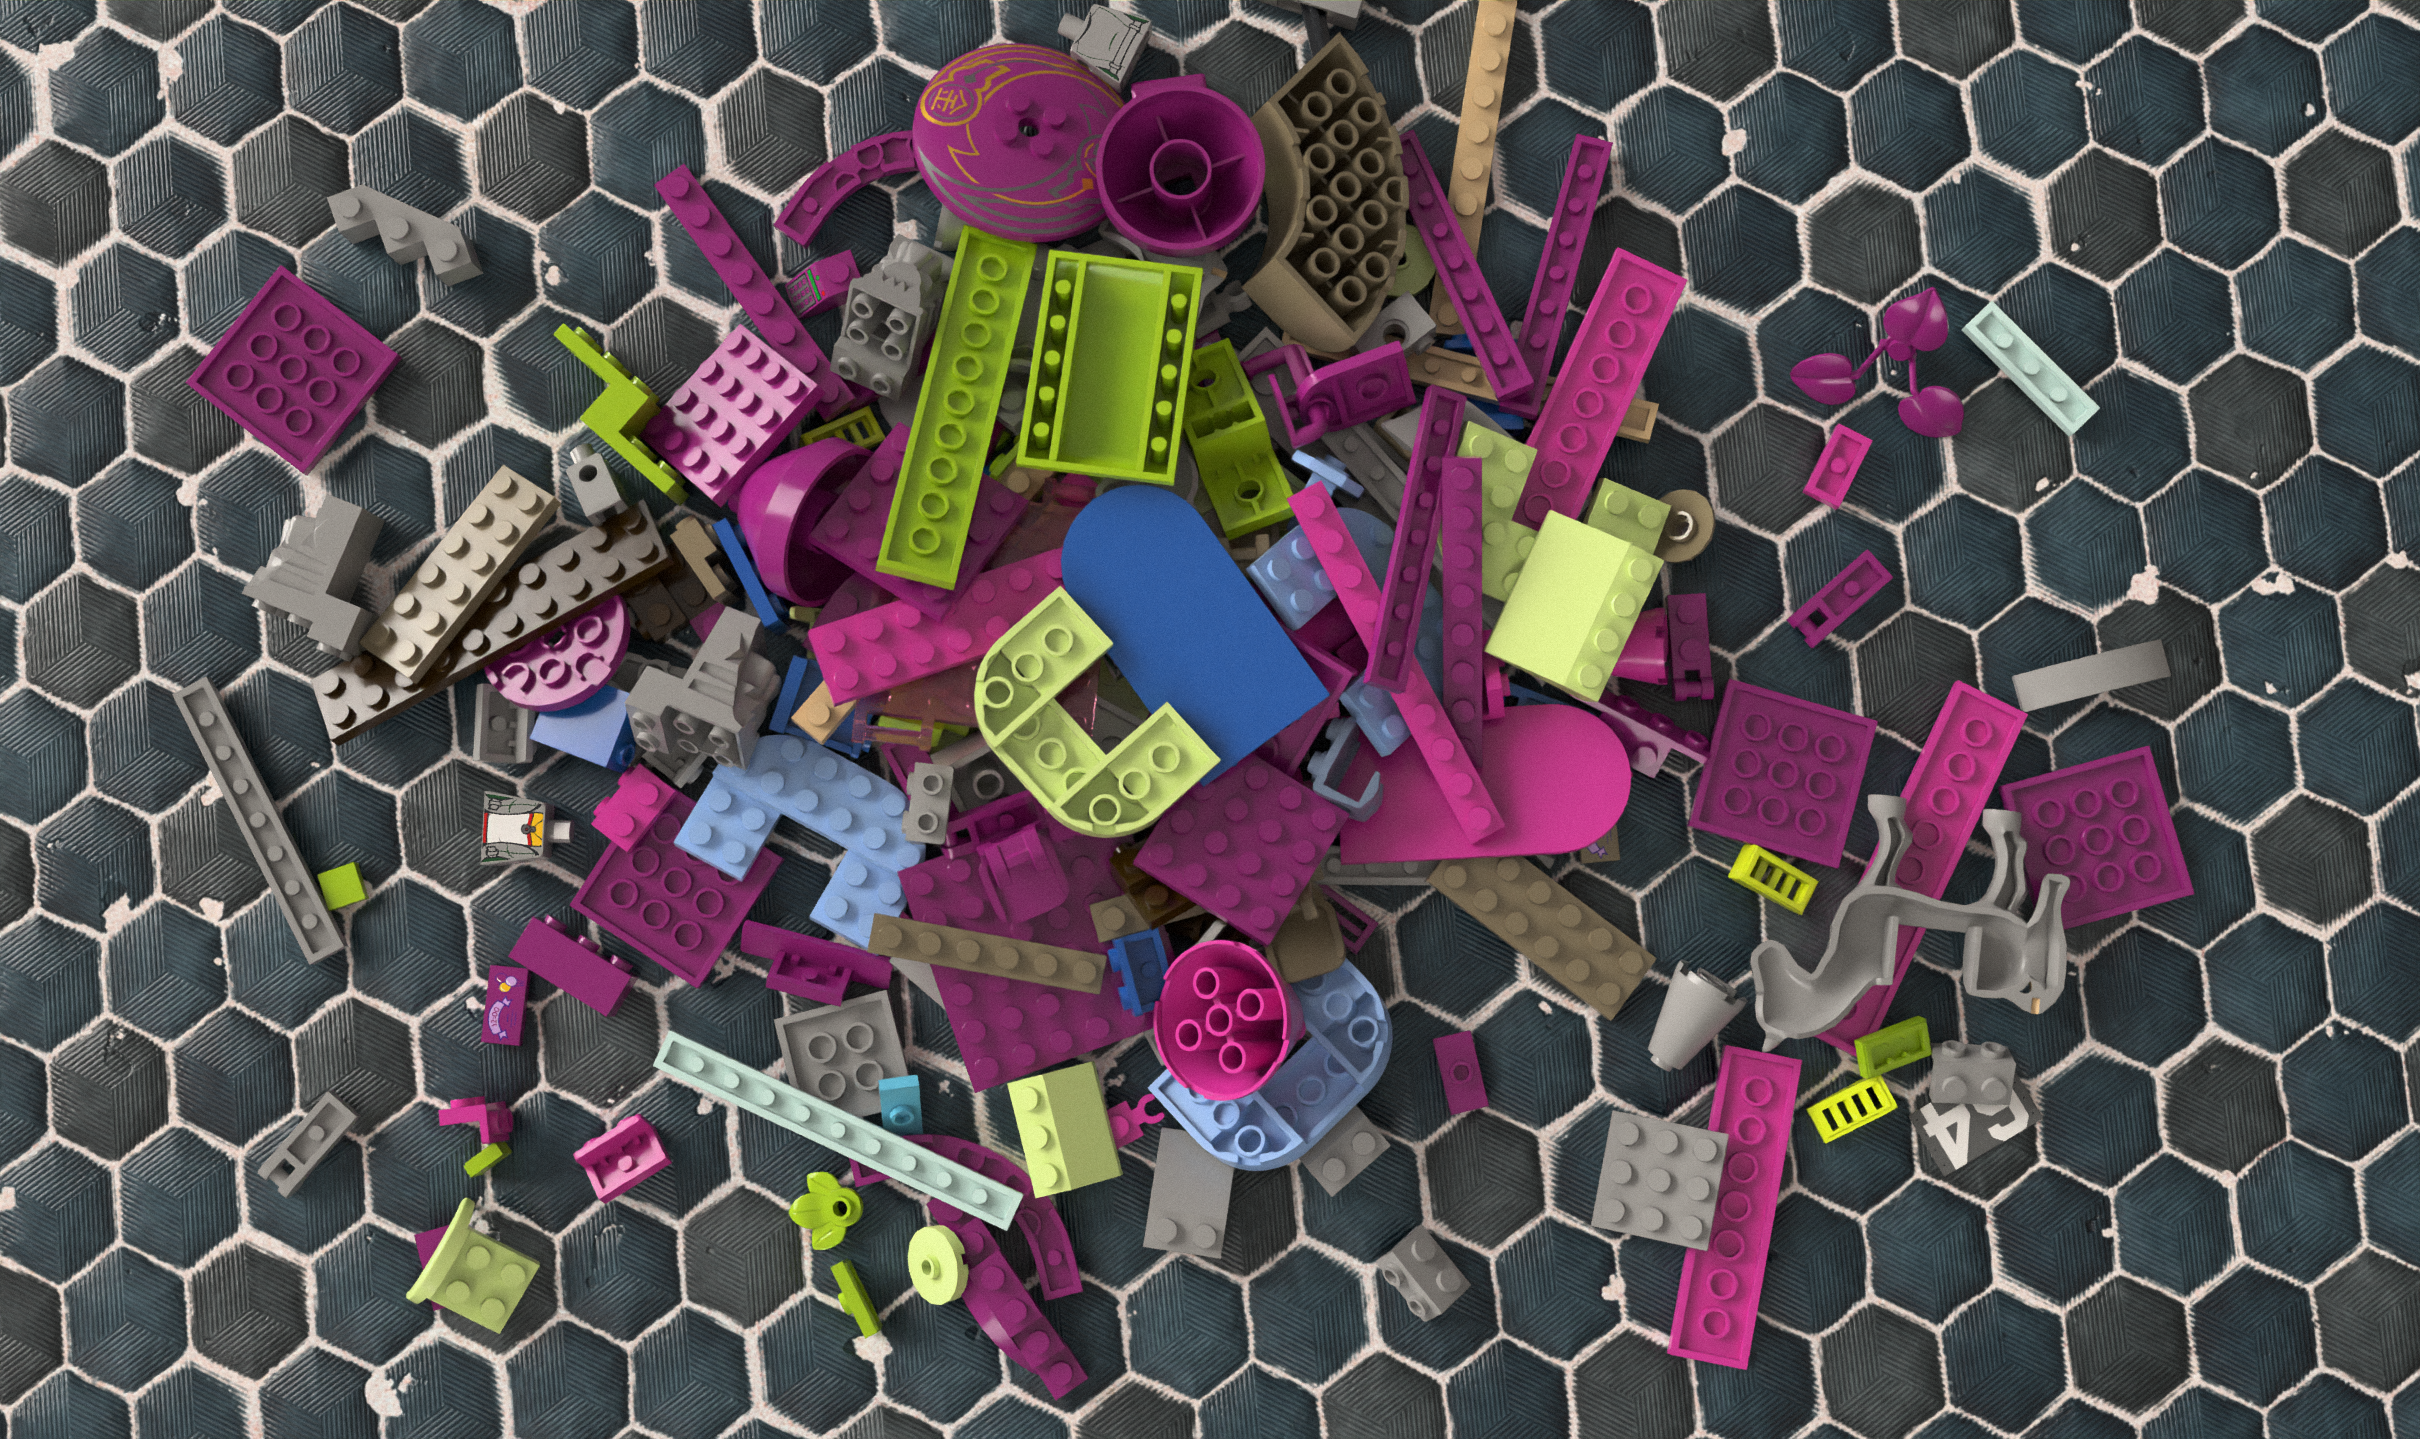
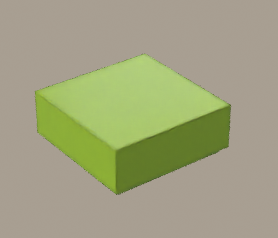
M352 862L317 875L329 911H335L369 899L357 862Z
M505 1141L492 1143L464 1163L465 1166L463 1167L471 1178L480 1176L510 1155L512 1150Z

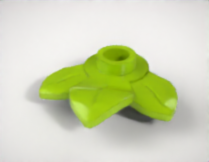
M828 1172L810 1173L807 1175L810 1193L794 1201L789 1209V1215L797 1225L806 1229H812L813 1249L826 1250L841 1243L845 1238L847 1227L859 1221L863 1213V1201L855 1190L842 1187L833 1174ZM840 1201L844 1202L847 1206L845 1215L839 1210L838 1204Z

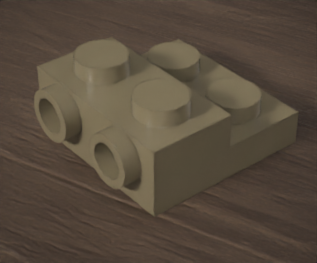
M695 514L684 518L676 525L677 531L671 534L670 537L711 597L725 607H731L741 600L734 591L739 585L729 570L723 568L731 560L711 523L705 525L703 520L699 521Z

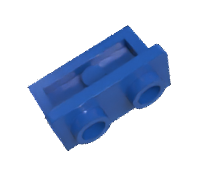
M1158 928L1153 931L1147 929L1112 939L1114 948L1107 951L1113 972L1120 971L1124 986L1119 987L1118 992L1124 1011L1131 1009L1132 1015L1138 1017L1145 1012L1154 1010L1155 1001H1160L1162 989L1166 982L1163 977L1169 969Z

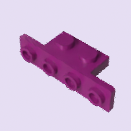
M1604 688L1598 702H1588L1569 694L1602 712L1599 719L1606 723L1621 741L1630 767L1652 778H1655L1671 748L1704 765L1708 763L1711 757L1709 752L1710 743L1705 736L1693 730L1687 732L1674 725V722L1669 717L1661 713L1652 714L1646 711L1634 699L1628 696H1617Z
M746 920L742 927L741 951L774 960L767 975L766 988L841 1007L851 980L883 989H888L891 983L893 964L889 960L892 957L885 955L877 956L873 953H868L866 950Z

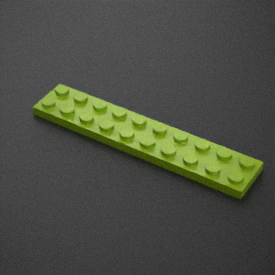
M963 225L875 571L954 590L1036 255L1037 244L1001 238L978 228Z

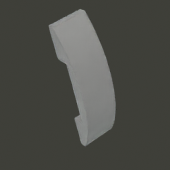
M2161 639L2018 674L2012 676L2021 711L2029 712L2063 702L2171 676Z

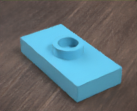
M918 1075L878 1080L883 1128L899 1136L923 1134Z

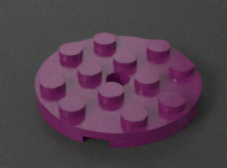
M618 594L484 667L489 681L506 699L527 710L538 712L557 711L582 703L610 680L626 654L630 638V617L626 603L622 596ZM563 631L565 635L552 648L549 645V640L556 632Z

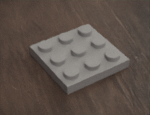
M888 990L843 1001L841 1007L827 1005L774 1020L790 1085L858 1117L881 1112L878 1080L910 1076Z
M1613 1110L1591 1226L1708 1251L1730 1134Z

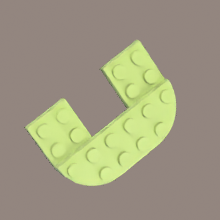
M1465 421L1458 438L1455 456H1482V595L1505 603L1538 534V531L1512 521L1538 450L1471 421ZM1599 478L1583 524L1654 554L1671 505L1609 479ZM1441 519L1440 528H1439V533H1438V538H1437V543H1438V546H1439V548H1440L1441 554H1442V519Z
M1059 586L1000 637L987 652L976 677L974 701L977 722L985 741L993 752L1040 804L1064 826L1093 837L1114 838L1130 835L1145 829L1157 821L1166 810L1217 766L1221 760L1168 702L1161 706L1110 753L1105 755L1054 698L1113 647V642L1071 596Z

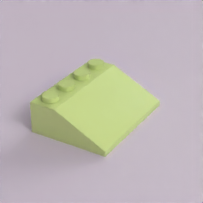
M1549 510L1483 651L1583 701L1598 702L1664 560L1629 542Z

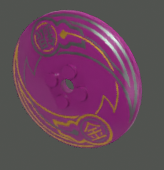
M1021 43L998 44L978 48L959 56L945 65L933 76L921 94L915 110L912 127L915 159L923 179L938 200L952 213L975 228L1001 238L1025 242H1049L1074 237L1094 228L1108 218L1098 190L1096 157L1100 140L1108 123L1125 105V102L1113 87L1092 73L1089 67L1079 64L1070 55L1038 45ZM1023 126L1033 127L1038 132V135L1033 137L1025 136L1019 131V128Z

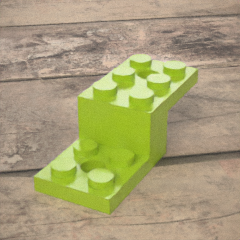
M563 323L553 335L609 385L579 419L680 507L690 496L681 488L686 481L664 461L660 460L655 465L653 462L658 457L640 441L641 437L639 436L646 428L648 421L662 411L656 405L660 398L638 377L634 376L630 381L629 378L632 374L608 351L601 356L604 350L583 329L578 326L572 331Z
M1229 338L1194 350L1183 429L1188 446L1194 454L1197 471L1226 538L1228 537L1231 540L1295 516L1287 501V498L1293 495L1292 490L1272 448L1266 420ZM1204 379L1215 380V382L1208 387L1197 386V384ZM1254 489L1259 491V494L1252 499L1241 497L1247 490Z

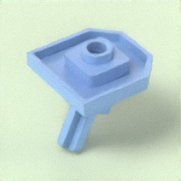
M1297 449L1291 459L1294 464L1312 473L1305 488L1321 480L1330 498H1332L1336 489H1339L1358 501L1365 491L1362 486L1349 479V474L1344 472L1347 465L1329 454L1323 460L1318 456L1313 458ZM1292 516L1287 524L1289 532L1299 525L1296 516Z

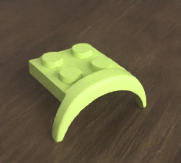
M466 1197L461 1201L445 1235L413 1287L407 1292L406 1298L416 1304L428 1298L500 1334L540 1267V1263L470 1227L469 1223L473 1215L475 1202Z

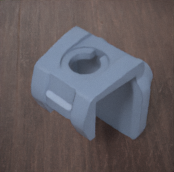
M1352 716L1348 719L1345 717L1342 719L1335 717L1330 723L1325 738L1331 740L1330 750L1323 753L1316 751L1308 764L1307 772L1312 774L1311 782L1313 783L1315 794L1349 813L1348 818L1365 822L1382 805L1384 785L1380 783L1381 774L1375 771L1359 802L1336 791L1354 760L1361 742L1357 741L1360 729L1356 723V718Z

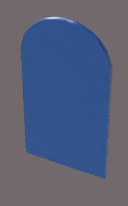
M1123 486L1093 498L1072 522L1064 540L1061 557V571L1066 592L1113 642V647L1107 653L1149 712L1154 714L1161 706L1168 702L1219 757L1220 763L1200 780L1203 787L1229 768L1235 767L1240 760L1294 721L1300 720L1305 713L1330 696V693L1202 516L1186 500L1171 491L1155 486Z

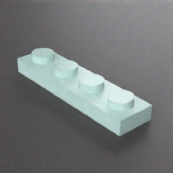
M1993 301L1987 304L1962 329L2069 437L2100 409Z

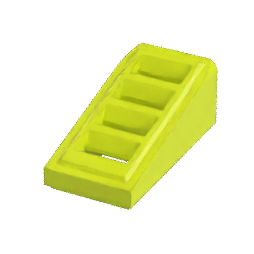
M867 406L801 435L799 446L801 448L831 436L847 440L842 431L848 429L855 442L854 444L869 450L885 440V436L872 411ZM860 421L869 435L866 439H863L856 426V423Z
M1745 844L1742 847L1728 875L1735 882L1798 915L1803 914L1819 882L1758 845ZM1769 865L1772 869L1763 884L1760 881ZM1782 873H1784L1786 877L1777 892L1774 889ZM1798 880L1801 883L1793 899L1790 900L1787 897L1795 881Z
M1878 1075L1870 1079L1862 1078L1806 1108V1111L1823 1142L1826 1144L1897 1109L1898 1106L1882 1076ZM1869 1087H1872L1880 1102L1876 1107L1866 1091ZM1858 1095L1866 1112L1860 1114L1851 1096ZM1843 1101L1852 1118L1848 1122L1845 1121L1837 1106V1103ZM1826 1108H1829L1838 1125L1833 1130L1822 1112Z

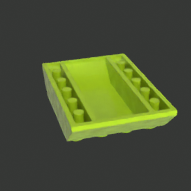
M1049 250L1016 467L1174 486L1179 464L1198 326L1203 268Z

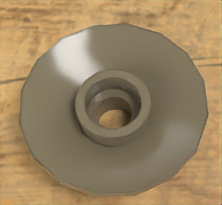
M1681 489L1670 492L1659 499V501L1671 505L1654 551V555L1664 560V562L1676 564L1690 561L1702 553L1712 540L1716 526L1714 509L1708 499L1696 491ZM1689 525L1687 532L1682 535L1683 528Z

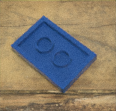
M727 518L713 524L764 626L778 636L791 630L792 628L787 620L790 618V609L783 597H779L771 592L764 584L740 524L734 525Z

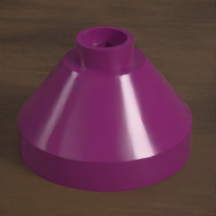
M1187 84L1167 85L1151 89L1125 104L1108 123L1102 135L1096 157V177L1100 199L1106 214L1118 231L1129 241L1146 251L1175 258H1188L1211 253L1239 236L1258 210L1265 183V155L1260 136L1244 111L1233 101L1216 91ZM1187 179L1193 182L1196 190L1188 195H1173L1166 192L1165 187Z
M827 438L762 462L728 499V506L732 512L737 514L740 527L761 578L771 592L803 607H816L827 603L844 581L856 572L810 543L809 535L874 454L872 451L842 438Z

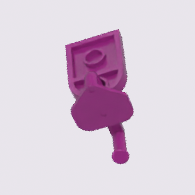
M1399 340L1325 366L1315 372L1304 347L1299 344H1288L1255 356L1245 362L1240 361L1248 381H1253L1254 376L1283 364L1287 365L1297 389L1296 394L1283 398L1274 374H1269L1268 379L1283 426L1293 449L1320 439L1325 432L1340 431L1416 404L1404 352ZM1300 416L1306 426L1294 430L1292 420L1298 419Z

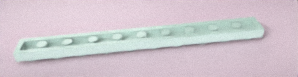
M669 1030L653 1064L654 1067L1003 1230L1007 1231L1024 1196V1193L673 1030Z

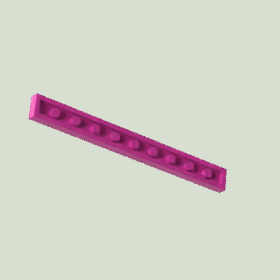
M1320 480L1287 498V501L1368 653H1370L1382 593L1324 484ZM1413 653L1405 692L1401 694L1390 692L1467 839L1470 844H1473L1505 827V824Z

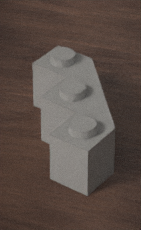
M363 184L327 197L339 233L352 244L380 234L387 254L399 265L429 255L436 276L447 286L483 274L471 239L459 227Z

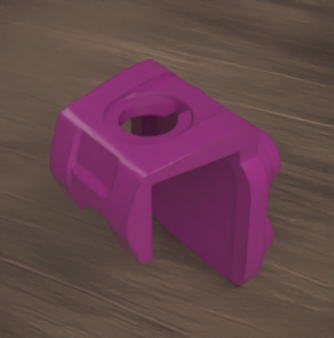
M1035 822L1022 827V831L1008 837L976 847L982 861L978 869L980 878L995 913L1005 923H1022L1059 907L1067 899L1070 888L1066 875L1049 839L1041 837Z

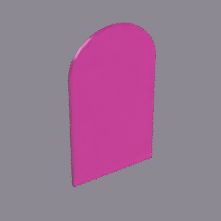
M1546 704L1504 707L1505 717L1482 720V768H1475L1502 818L1505 827L1470 844L1413 735L1411 734L1390 755L1381 757L1359 727L1360 733L1357 741L1361 742V746L1340 783L1338 792L1359 802L1375 771L1381 774L1380 783L1384 785L1383 801L1378 811L1365 822L1347 818L1340 830L1341 865L1549 855L1581 850L1603 838L1616 825L1625 810L1633 773L1630 771L1626 751L1617 735L1606 723L1587 711L1568 705ZM1340 716L1339 719H1342L1343 717L1348 719L1350 716Z

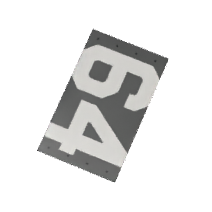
M2016 1072L2010 1105L1931 1102L1908 1116L1944 1177L2043 1119Z

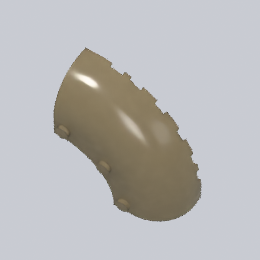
M1340 32L1250 118L1260 136L1265 155L1264 188L1268 202L1269 227L1267 241L1258 266L1247 282L1241 287L1289 335L1312 348L1332 353L1342 352L1353 346L1380 312V307L1396 280L1394 277L1397 266L1404 254L1407 230H1405L1406 210L1409 209L1408 179L1403 174L1400 158L1403 150L1396 126L1391 127L1384 108L1387 103L1381 92L1377 94L1373 84L1367 77L1368 69Z

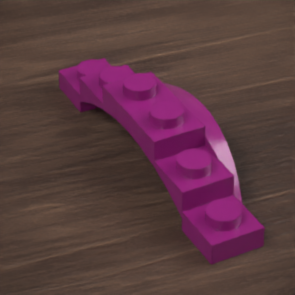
M937 1198L928 1202L926 1205L938 1224L946 1226L953 1231L963 1244L965 1254L961 1256L963 1265L968 1264L969 1274L966 1288L961 1296L976 1321L990 1339L1017 1364L1039 1375L1055 1400H1058L1087 1380L1089 1375L1069 1345L1064 1342L1035 1302L999 1247L984 1220Z

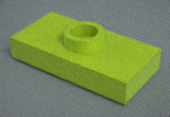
M1915 1016L1854 1040L1860 1076L1867 1079L1932 1055L1926 1018L1921 1016Z
M846 1258L832 1266L831 1270L842 1291L838 1294L842 1308L847 1315L853 1313L866 1339L879 1332L883 1325L851 1260Z

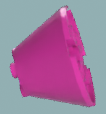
M1207 941L1195 945L1182 953L1166 971L1163 977L1166 982L1162 989L1160 1001H1155L1153 1023L1155 1039L1167 1069L1184 1088H1191L1198 1094L1203 1095L1204 1098L1210 1100H1235L1258 1091L1274 1076L1292 1048L1304 1036L1306 1031L1302 1005L1292 986L1284 980L1273 965L1257 950L1235 941Z

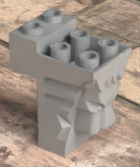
M898 234L893 242H891L888 254L879 264L872 267L871 273H866L861 278H853L850 282L842 332L834 345L830 371L899 402L918 373L924 345L938 326L955 259Z
M327 494L321 508H318L316 518L296 515L292 519L285 520L280 545L272 551L267 567H259L249 584L244 587L242 594L254 598L253 607L310 629L307 637L319 641L316 649L350 662L353 655L358 657L366 650L359 644V641L380 617L350 604V601L385 520L362 507Z
M726 606L683 679L647 665L625 701V707L636 743L645 750L651 752L658 750L670 755L674 746L678 743L686 751L691 753L701 752L709 755L725 767L731 768L736 766L747 770L760 736L757 730L766 717L767 706L783 688L781 678L776 674L775 665L768 660L762 620Z

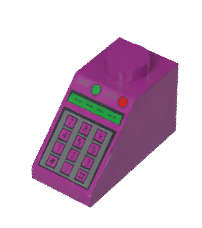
M849 249L813 263L789 281L785 288L795 315L801 321L846 304L850 282L853 278L857 279L862 276L857 262Z

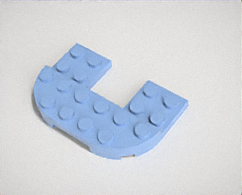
M1336 508L1382 593L1395 533L1387 524L1364 511L1353 508ZM1300 524L1246 568L1248 574L1282 621L1292 631L1301 628L1337 596ZM1428 581L1413 653L1443 708V599L1432 583ZM1365 669L1347 685L1339 699L1351 716L1356 718V723L1380 756L1384 757L1390 755L1411 735V732L1390 692L1363 683Z
M793 735L759 737L747 770L736 766L730 768L718 764L712 772L713 778L674 840L676 847L743 882L782 815L848 849L809 917L810 920L866 950L868 949L874 913L900 917L908 904L897 871L925 862L926 845L911 844L905 840L906 834H902L903 814L905 810L909 811L910 801L902 791L888 781L822 745Z
M1347 958L1333 972L1290 984L1301 1002L1306 1029L1313 1037L1258 1091L1235 1100H1210L1204 1098L1203 1095L1198 1094L1191 1088H1184L1168 1069L1148 1087L1152 1094L1186 1131L1219 1161L1238 1169L1263 1171L1279 1168L1297 1160L1309 1151L1366 1096L1381 1078L1392 1049L1393 1036L1390 1015L1376 989Z

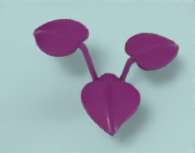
M1935 287L1928 288L1915 296L1902 299L1887 309L1883 318V325L1888 337L1887 339L1880 340L1878 347L1856 371H1852V363L1847 357L1834 353H1824L1807 358L1796 364L1790 371L1792 381L1813 400L1829 405L1841 404L1851 399L1855 394L1856 384L1854 379H1859L1879 355L1886 350L1888 355L1896 361H1909L1910 392L1913 396L1902 399L1898 406L1899 416L1904 424L1916 433L1936 438L1953 436L1962 430L1964 406L1955 392L1941 386H1929L1920 392L1917 387L1916 358L1918 354L1916 348L1921 351H1933L1939 348L1946 341L1949 330L1946 308Z

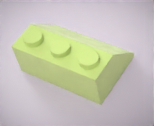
M1094 1061L1007 1083L1035 1198L1069 1191L1123 1175Z

